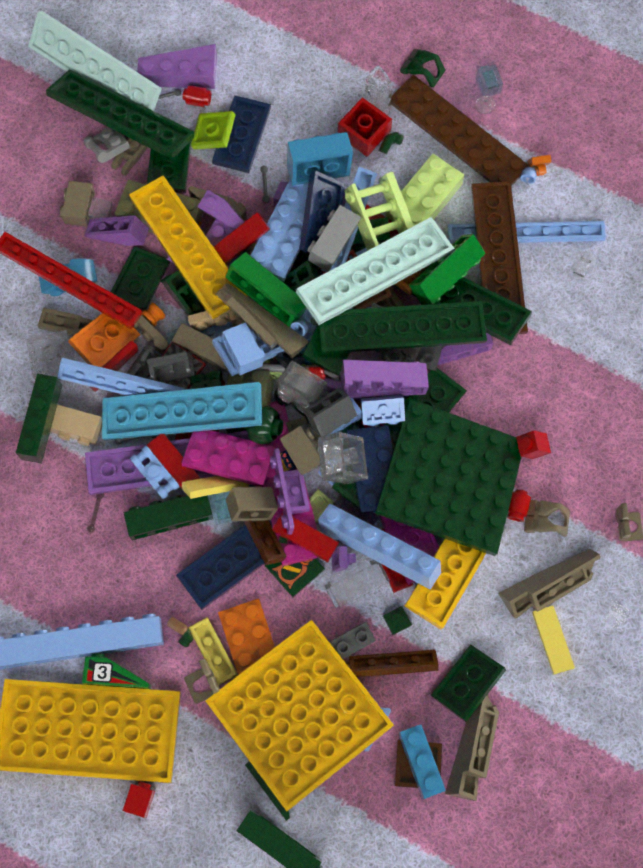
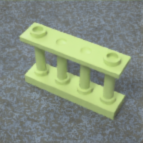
M393 172L382 176L378 180L379 184L357 190L354 183L344 190L346 202L350 205L352 212L361 216L358 228L367 251L379 245L376 236L393 230H397L400 234L414 226ZM379 192L384 194L386 203L369 209L364 208L361 198ZM386 211L391 212L394 222L372 228L368 217Z

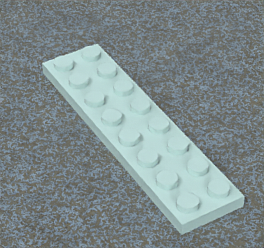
M43 11L37 13L28 47L66 72L70 69L152 111L155 110L162 90L161 87Z
M432 217L300 286L297 288L296 293L317 324L321 325L453 252L454 247Z

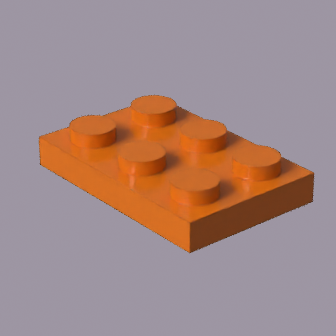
M102 313L71 337L68 342L87 364L103 367L130 341L136 340L141 334L135 327L129 329Z
M259 598L218 612L238 675L275 648Z

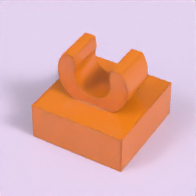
M551 155L531 157L527 162L530 165L529 167H535L537 176H541L547 173L546 165H549L552 160Z

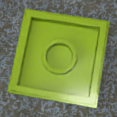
M234 112L199 113L191 147L194 150L227 148L235 119Z

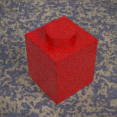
M533 430L516 437L520 457L536 459L551 453L547 433Z
M138 781L137 785L131 784L122 811L147 818L155 791L150 789L151 785Z

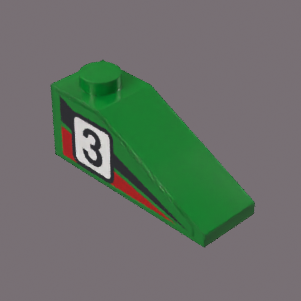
M92 653V657L85 656L82 678L84 685L151 689L149 683L112 660L105 658L104 654Z

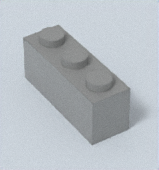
M342 205L336 211L332 210L327 218V221H329L328 225L321 227L317 234L319 239L317 242L313 240L307 250L310 252L308 261L329 272L358 226L361 216Z

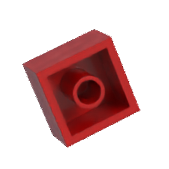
M363 97L338 122V133L347 132L351 146L366 157L383 141L392 128V118Z

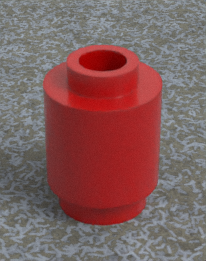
M192 85L184 88L183 100H185L187 105L198 107L210 106L212 92L207 90V88Z
M516 489L512 493L507 515L508 519L524 522L531 501L527 491Z

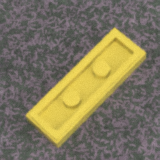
M221 476L182 482V490L191 499L228 492L236 487L245 488L249 486L247 483Z
M554 606L543 608L538 612L533 611L532 614L553 675L574 669L575 667Z
M208 617L188 627L204 659L208 662L218 685L236 677L238 674Z

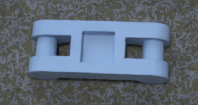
M146 445L138 455L134 454L130 457V460L164 500L170 491L176 490L180 486ZM148 457L151 462L144 467L141 462ZM166 479L168 483L161 487L159 484Z

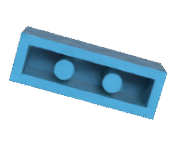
M420 724L399 732L398 735L422 799L446 791L422 725Z

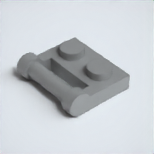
M105 128L94 137L87 136L84 139V145L96 154L97 160L101 163L131 148L128 141L119 132L111 128ZM102 144L107 150H101L98 145Z

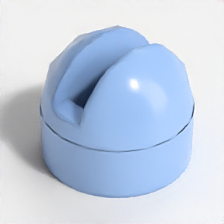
M526 167L521 173L520 180L533 184L537 177L536 170L532 167Z
M299 319L294 321L290 328L304 336L308 331V324Z

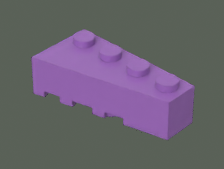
M216 44L138 58L137 73L159 87L187 88L188 85L215 89L217 67Z
M343 360L340 374L341 388L350 398L424 395L429 388L426 363L417 361L408 363Z

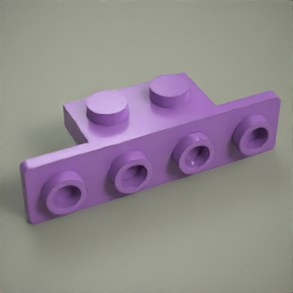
M279 448L274 449L273 456H270V465L272 469L275 468L276 476H274V486L279 488L278 506L283 509L284 514L281 516L283 529L286 528L289 535L294 530L292 514L309 512L310 507L303 475L300 474L299 470L283 472Z

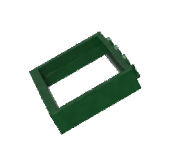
M250 810L236 830L286 868H323L320 865L322 859L256 811Z

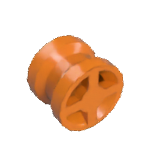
M153 302L147 310L142 311V316L153 327L157 326L159 320H163L166 317L164 312Z

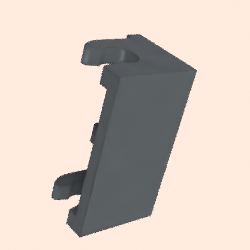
M182 352L147 359L151 380L163 383L195 375L191 353Z

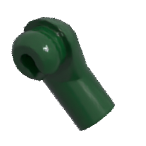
M399 132L386 135L378 151L387 155L392 144H402L404 136L400 135Z

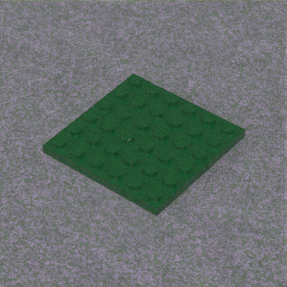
M409 399L405 409V421L401 422L375 514L496 556L522 458L520 457L517 438L419 401Z

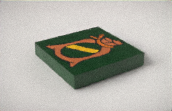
M316 558L282 566L281 562L265 565L267 570L292 598L325 570Z

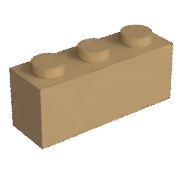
M57 405L50 433L58 434V437L63 440L76 439L79 444L85 446L90 444L96 445L102 429L101 416Z

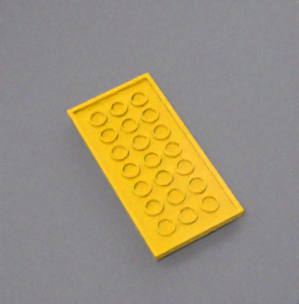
M4 679L0 707V771L172 783L181 692Z

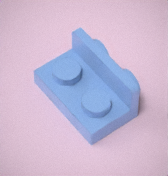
M403 395L361 399V419L363 425L377 426L380 423L398 424L400 421H405Z

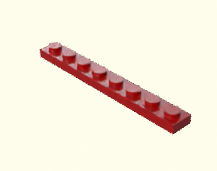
M4 232L0 237V254L129 329L134 327L143 314L139 308L11 234Z

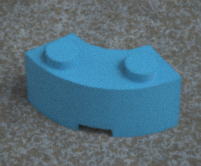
M71 259L70 263L63 264L94 283L97 282L93 260ZM38 276L41 293L50 294L54 297L65 293L64 290Z

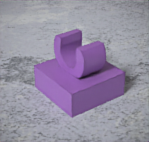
M337 547L332 555V572H341L347 569L348 565L356 563V554H347V547Z

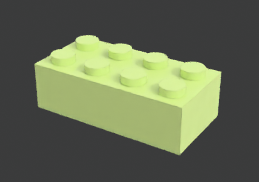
M435 154L429 157L401 191L414 226L430 217L434 220L463 184L464 174ZM386 211L385 217L394 222L391 212Z

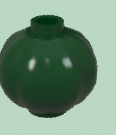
M265 406L262 407V425L243 428L247 429L248 437L253 442L269 444L282 434L283 420L280 419L279 413L274 408Z

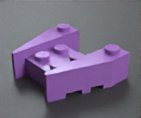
M209 190L206 191L198 205L199 209L215 218L213 225L206 235L213 247L245 222L226 200ZM249 247L226 264L227 268L229 269L230 264L247 252ZM168 256L167 260H169V261H171L172 263H174V262L171 260V258Z

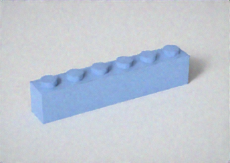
M332 504L327 506L318 519L322 533L428 589L432 588L441 574L440 560Z

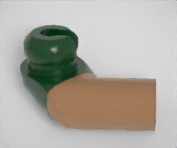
M171 617L167 622V626L178 632L182 636L178 642L185 648L193 642L191 632L186 624Z

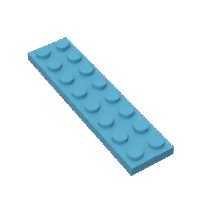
M259 382L103 398L102 439L104 440L262 425L261 383Z

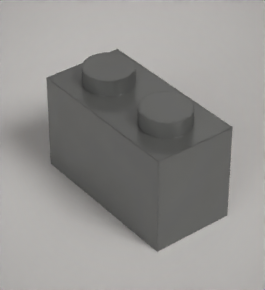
M340 388L304 409L312 429L321 438L331 434L333 430L343 424H347L351 419L358 416L349 395Z

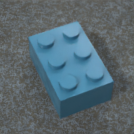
M334 133L332 135L315 136L313 138L297 139L288 142L287 169L292 186L309 183L310 172L315 170L332 178L350 176L353 150L348 133Z

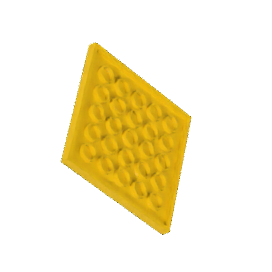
M312 619L222 687L219 692L205 700L286 812L394 726Z

